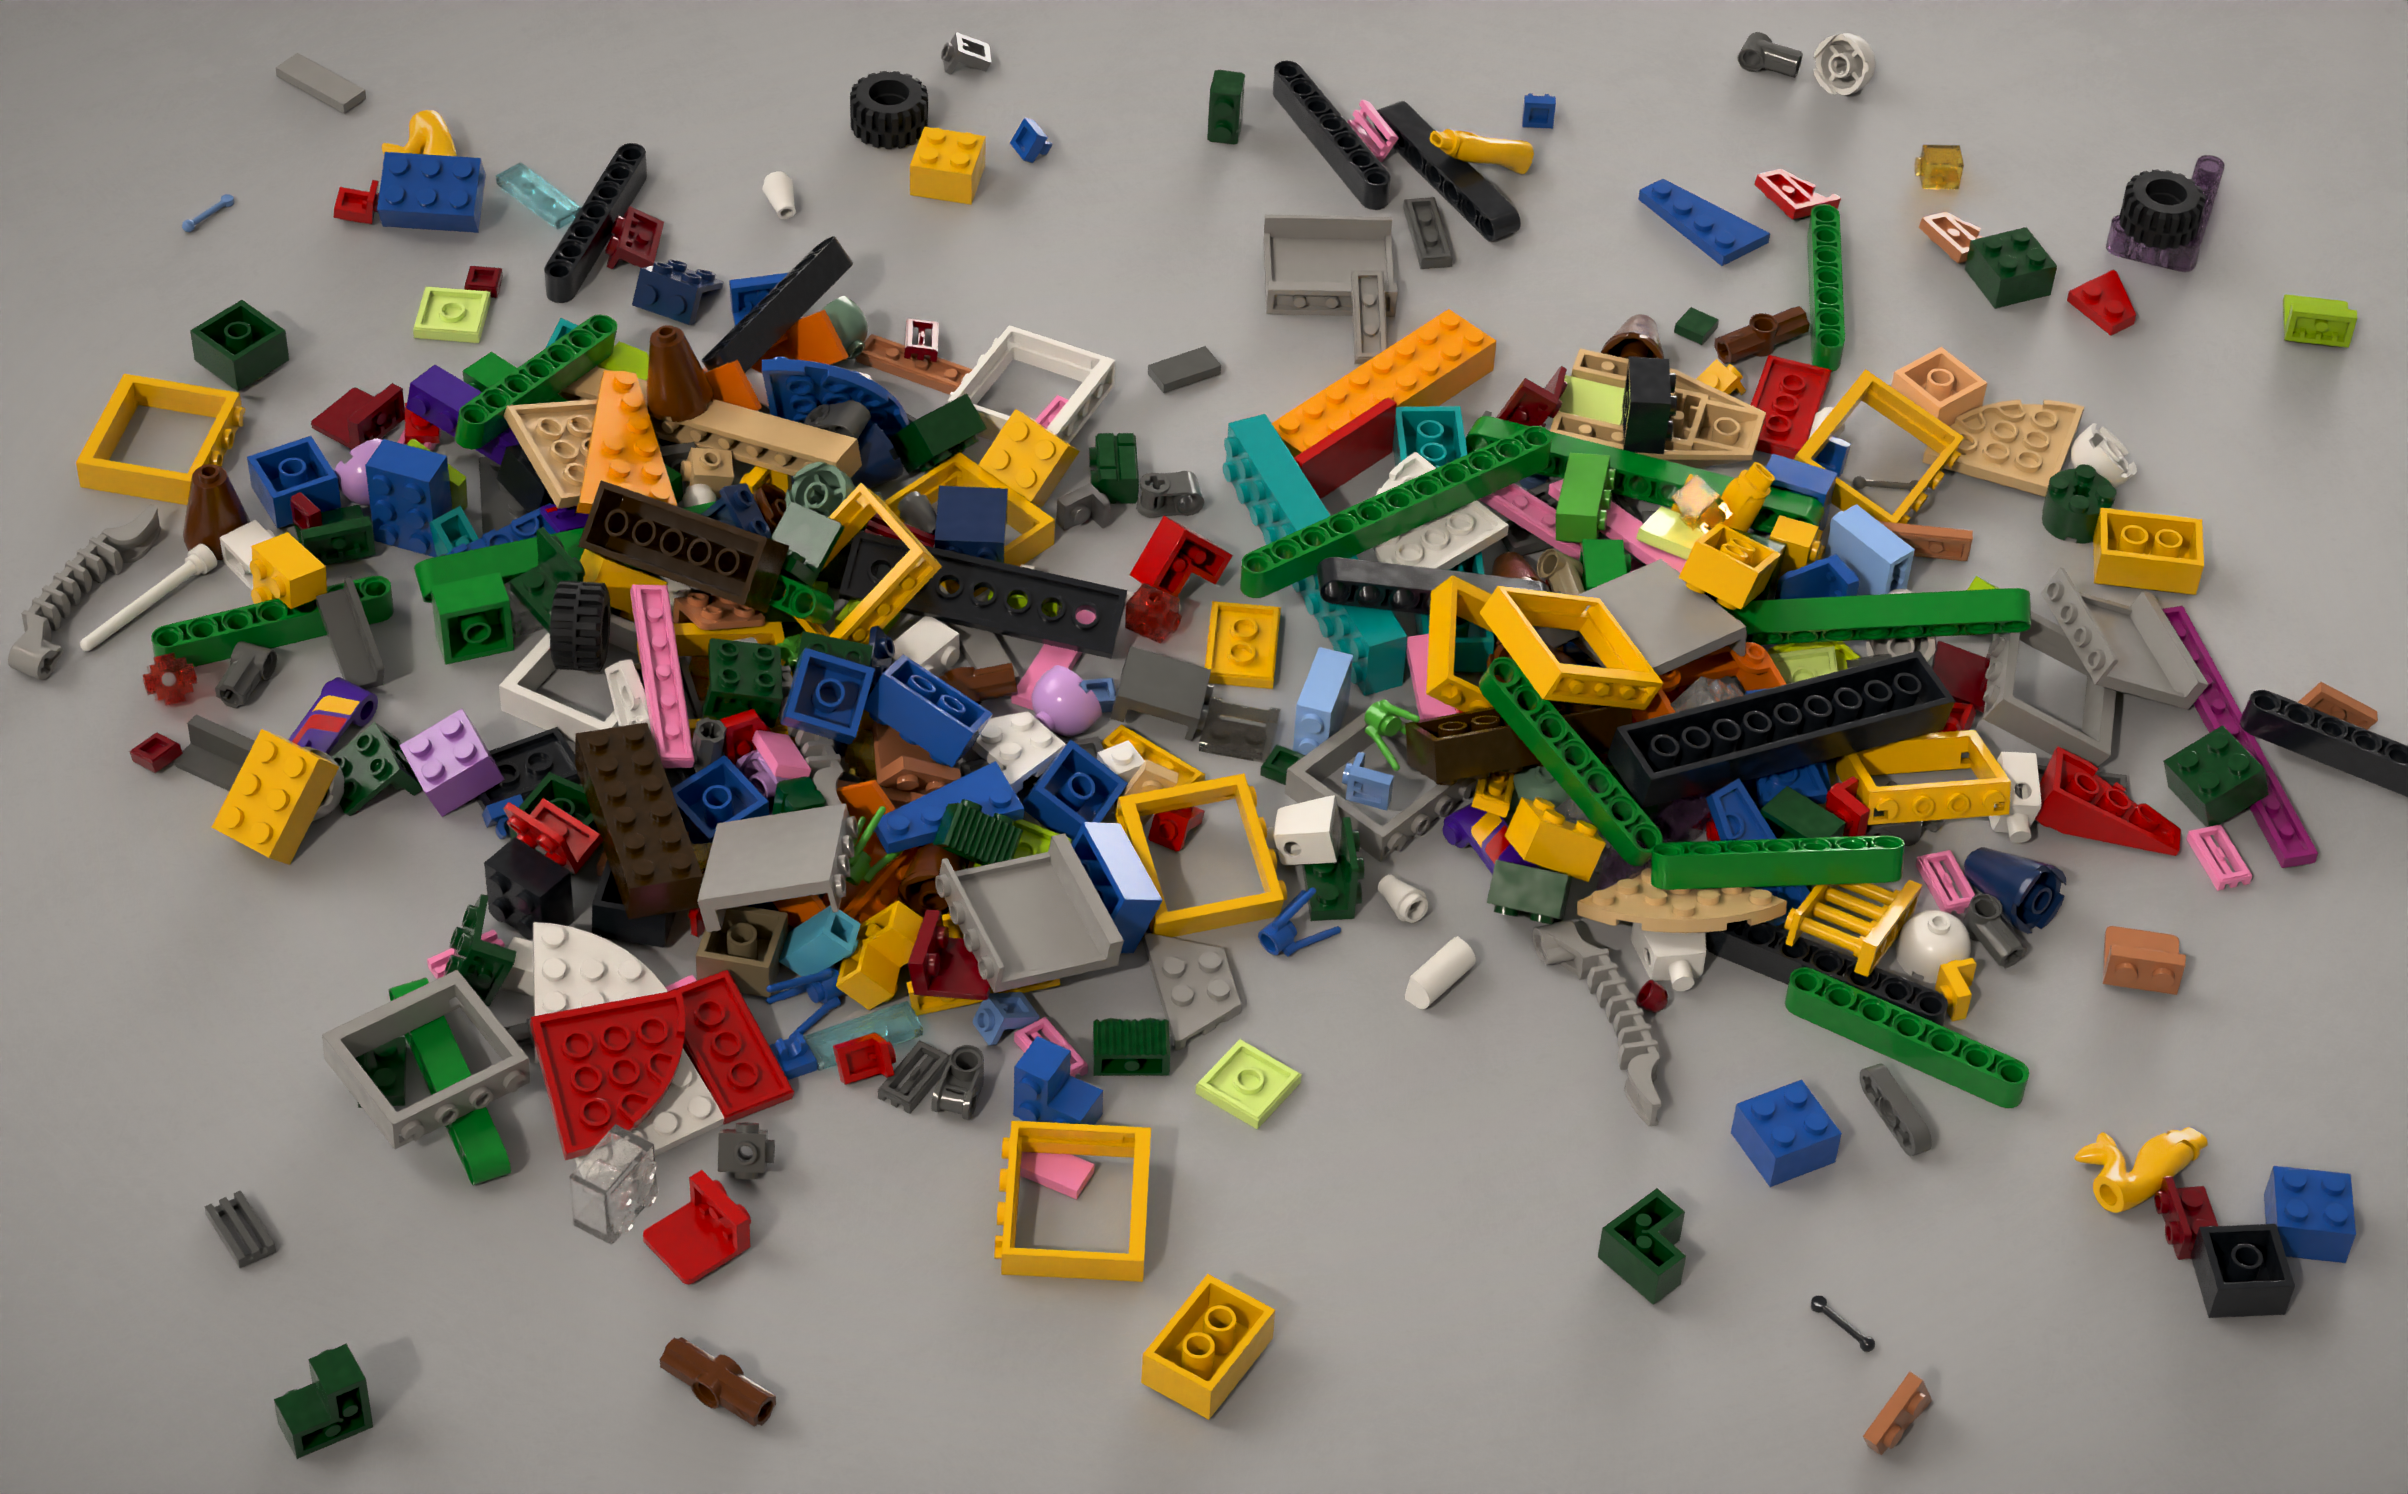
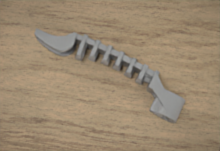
M150 504L132 522L124 526L104 529L97 538L92 537L89 539V545L84 549L80 548L77 551V556L72 561L68 560L65 563L64 570L61 573L57 572L53 576V582L49 586L45 585L42 588V594L39 598L35 597L32 600L30 609L28 611L24 610L21 613L25 633L14 643L9 652L8 664L11 668L39 680H46L50 677L56 667L57 660L63 654L61 646L51 643V630L57 631L60 627L61 617L66 619L69 616L70 604L74 606L79 604L81 592L88 594L91 591L92 580L101 584L105 581L106 569L118 575L122 571L123 563L138 561L148 553L161 532L158 508Z
M753 637L744 638V639H738V640H732V641H741V642L757 643V641H756L755 638H753ZM782 665L783 700L778 713L780 722L793 682L790 666ZM787 726L790 738L796 737L795 745L811 768L809 777L816 785L817 790L826 799L825 806L841 804L836 789L838 788V780L843 775V769L840 766V754H836L833 749V740Z
M1571 920L1534 927L1533 943L1539 959L1544 960L1546 965L1560 964L1576 974L1579 980L1587 978L1590 993H1597L1599 1007H1606L1607 1019L1609 1023H1613L1616 1038H1618L1619 1051L1617 1058L1621 1070L1627 1069L1628 1073L1624 1087L1625 1095L1632 1108L1648 1126H1657L1659 1123L1656 1117L1657 1110L1662 1106L1653 1082L1657 1079L1656 1070L1657 1064L1660 1061L1657 1039L1653 1040L1651 1036V1026L1645 1023L1643 1019L1644 1012L1642 1008L1638 1009L1634 993H1630L1627 989L1625 977H1620L1617 964L1612 963L1609 959L1608 949H1600L1583 941Z

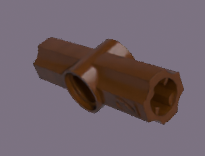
M1800 306L1790 308L1773 316L1766 313L1755 314L1751 317L1748 326L1715 338L1714 348L1717 351L1718 358L1724 364L1734 362L1751 354L1759 357L1768 356L1773 353L1776 344L1808 332L1810 323L1806 312Z
M1012 663L980 669L960 667L945 672L943 676H938L978 704H981L984 700L1018 694Z
M674 1337L666 1345L664 1353L660 1358V1368L691 1386L694 1395L704 1405L714 1409L721 1405L754 1427L756 1425L762 1426L770 1418L771 1412L776 1405V1395L745 1377L741 1367L733 1359L722 1354L715 1358L683 1337L679 1339Z

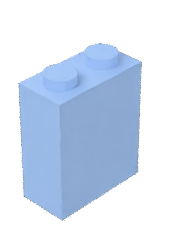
M1856 504L1844 512H1838L1832 518L1828 543L1825 549V558L1837 554L1848 568L1857 574L1860 580L1858 596L1888 594L1895 589H1907L1915 549Z
M1322 647L1318 648L1296 705L1293 751L1307 755L1339 731L1349 705L1353 663L1352 654Z

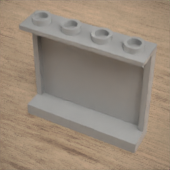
M1265 214L1263 244L1266 314L1352 316L1351 270H1384L1386 317H1395L1397 284H1394L1392 217Z
M1662 559L1577 595L1600 598L1658 676L1725 646H1729L1741 657L1745 655L1746 626L1706 594L1690 590L1685 585L1686 582L1679 578L1680 573ZM1582 634L1581 637L1572 641L1601 667L1606 668Z
M2061 567L2042 590V596L2095 685L2187 710L2208 686L2204 676L2152 593L2142 591L2131 606L2078 592L2065 569Z
M846 803L717 823L697 899L706 931L712 932L722 929L727 908L827 893L833 913L839 912L841 897L846 896L845 878L850 876L849 859L854 857L853 840L858 838L855 816H849Z
M1065 833L1052 836L1048 852L955 872L948 858L942 859L940 873L935 879L937 892L941 898H945L953 923L959 925L964 935V943L967 950L973 952L978 962L981 977L984 980L987 979L994 993L1118 966L1124 940Z

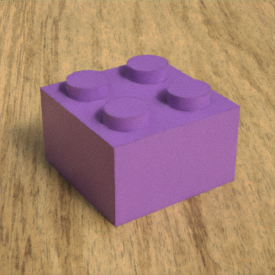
M462 708L399 745L423 791L442 817L505 780L479 732Z

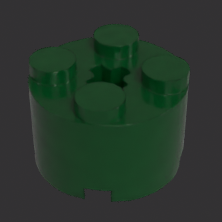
M2082 464L2077 466L2076 469L2058 472L2049 480L2042 509L2043 526L2051 535L2065 541L2066 537L2077 539L2076 543L2079 544L2093 542L2100 508L2113 509L2116 497L2115 488L2106 478L2096 473V470L2090 465Z

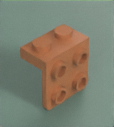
M690 593L688 597L674 598L673 623H694L702 630L765 625V616L760 611L716 595Z
M876 721L872 722L877 783L880 786L928 794L961 778L960 769L937 764L930 757L928 751L919 745L907 743L900 737L899 732L889 725H882Z
M2117 926L2106 928L2104 937L2103 984L2177 995L2186 961V955L2179 954V938L2177 936Z

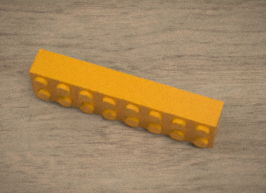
M1448 309L1272 422V425L1294 458L1385 398L1389 397L1397 403L1396 407L1440 406L1493 371L1496 340Z

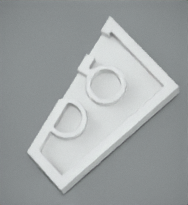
M632 659L619 661L605 668L618 726L647 722L651 732L645 691Z

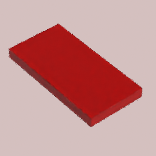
M1768 355L1751 402V406L1766 412L1755 450L1790 459L1795 458L1796 454L1809 440L1814 417L1820 410L1832 370Z
M1389 397L1385 398L1294 457L1320 499L1392 453L1397 406L1395 401Z
M728 969L670 990H682L686 1021L683 1049L724 1116V1125L793 1098L794 1091Z

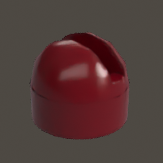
M1649 980L1639 991L1636 1005L1648 1012H1660L1668 1003L1667 991L1662 985Z

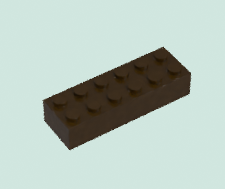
M602 480L600 481L578 547L765 613L769 607L789 549V545Z
M1549 700L1593 753L1608 754L1616 728L1632 724L1631 708ZM1519 704L1522 709L1528 710L1524 704ZM1494 707L1424 719L1418 723H1405L1408 765L1438 785H1452L1457 783V779L1466 777L1484 779L1488 778L1490 773L1497 771L1506 773L1520 772L1524 766L1529 765L1544 767ZM1541 730L1545 736L1552 738L1547 731Z
M647 722L575 733V767L598 833L603 839L602 845L628 920L699 908L697 899L703 875Z

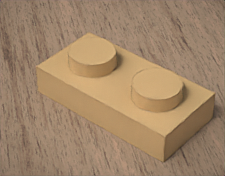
M1146 759L1119 797L1174 787L1177 784L1179 773ZM1117 798V800L1114 802V806H1113V812H1114V813L1116 812V807H1117L1118 798ZM1153 814L1140 816L1141 824L1145 826Z

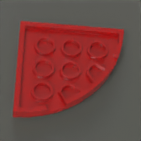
M681 989L532 1016L530 1018V1027L565 1160L585 1156L623 1138L640 1125L661 1102L672 1084L683 1050L686 1021Z

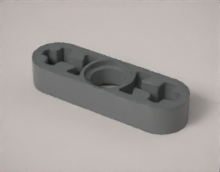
M1881 1063L1862 1069L1860 1071V1083L1864 1094L1904 1152L1909 1156H1914L1930 1150L1932 1139L1926 1123L1889 1070Z

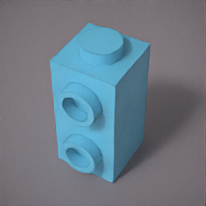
M830 905L788 932L779 962L800 976L818 973L824 969L831 968L832 965L843 958L848 959L855 952L858 946L856 938L861 924L841 910L833 913Z

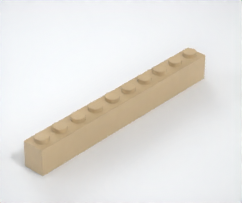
M593 368L559 392L558 395L567 401L597 399L600 380L606 369ZM638 378L646 403L647 381ZM713 399V402L709 401L707 404L708 410L703 414L682 422H672L671 417L661 416L662 420L656 419L649 413L655 435H658L660 439L677 444L694 442L696 448L731 450L732 459L791 476H794L796 472L806 465L815 462H825L829 465H834L850 478L862 466L857 438Z

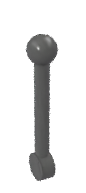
M1857 476L1853 480V485L1857 489L1868 486L1905 489L1911 492L1919 481L1913 480L1910 483L1865 480L1864 477Z

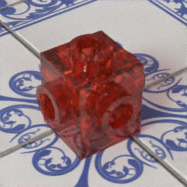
M1143 583L1126 603L1125 628L1161 644L1170 633H1175L1180 625L1182 618L1181 614H1179L1180 598Z
M174 652L153 657L155 664L146 666L148 673L142 675L147 695L154 694L155 701L164 699L165 706L187 701L185 694L194 692L192 685L197 684L193 664H187L185 657L176 659ZM165 673L174 675L175 682L172 686H165L162 683V676Z

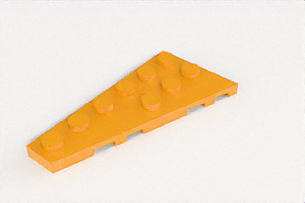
M604 370L600 380L596 412L593 418V428L589 440L584 477L576 513H590L601 480L677 506L636 373Z

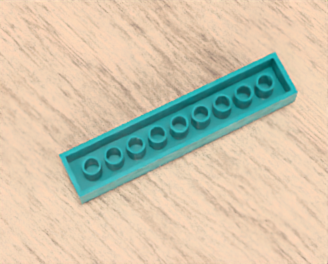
M1461 406L1396 407L1393 437L1395 467L1415 452L1436 468L1467 455ZM1478 552L1449 570L1485 575L1482 552ZM1414 613L1417 635L1429 634L1430 615ZM1456 618L1454 672H1485L1487 670L1489 654H1493L1494 650L1493 633L1465 619Z
M1266 414L1228 423V435L1224 439L1226 463H1223L1222 466L1223 474L1228 483L1231 482L1236 489L1239 502L1245 504L1248 508L1252 523L1261 529L1266 545L1331 516ZM1356 555L1349 558L1359 560ZM1317 573L1292 584L1294 590L1297 593L1300 592L1304 598L1308 613L1315 616L1319 622L1323 637L1329 638L1333 649L1353 655L1351 682L1358 685L1364 696L1403 685L1408 636L1391 610L1328 603L1320 596Z

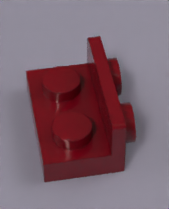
M629 206L624 216L618 215L612 225L610 232L615 235L611 237L605 253L609 255L606 267L613 269L619 258L640 268L653 266L664 221Z
M2172 1176L2163 1177L2161 1188L2155 1193L2154 1202L2157 1213L2162 1214L2165 1221L2166 1241L2169 1245H2173L2178 1260L2191 1259L2190 1255L2199 1227L2218 1226L2204 1186L2176 1188Z

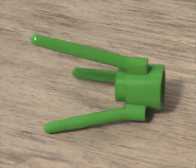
M1386 699L1373 703L1366 711L1364 721L1368 726L1365 729V733L1373 738L1393 770L1398 771L1400 766L1381 736L1390 737L1398 731L1406 735L1405 725L1402 724L1400 717L1416 723L1420 721V717L1396 707Z
M884 806L879 807L860 839L859 836L866 818L862 816L857 822L858 838L853 840L854 857L849 859L850 876L845 878L847 882L858 886L862 879L870 883L876 873L903 852L887 854L871 867L869 863L872 861V858L863 851L886 811Z

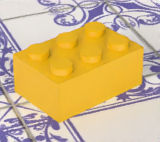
M2100 508L2093 536L2094 583L2196 595L2204 568L2202 519Z
M1719 523L1696 540L1679 578L1686 582L1685 585L1690 590L1700 594L1707 592L1717 597V602L1720 605L1731 610H1736V608L1741 610L1764 591L1781 554Z
M261 729L211 828L268 858L290 865L339 766L279 735Z
M1207 1274L1143 1353L1141 1383L1209 1420L1273 1339L1275 1309Z

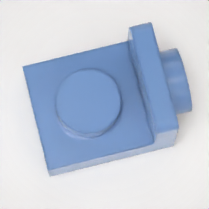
M1358 752L1353 764L1347 763L1344 769L1342 783L1347 785L1345 800L1387 811L1391 803L1394 776L1364 768L1365 753Z
M1022 992L990 993L988 999L983 1000L973 1018V1025L988 1045H996L1004 1029H1022L1038 1021L1040 1016Z

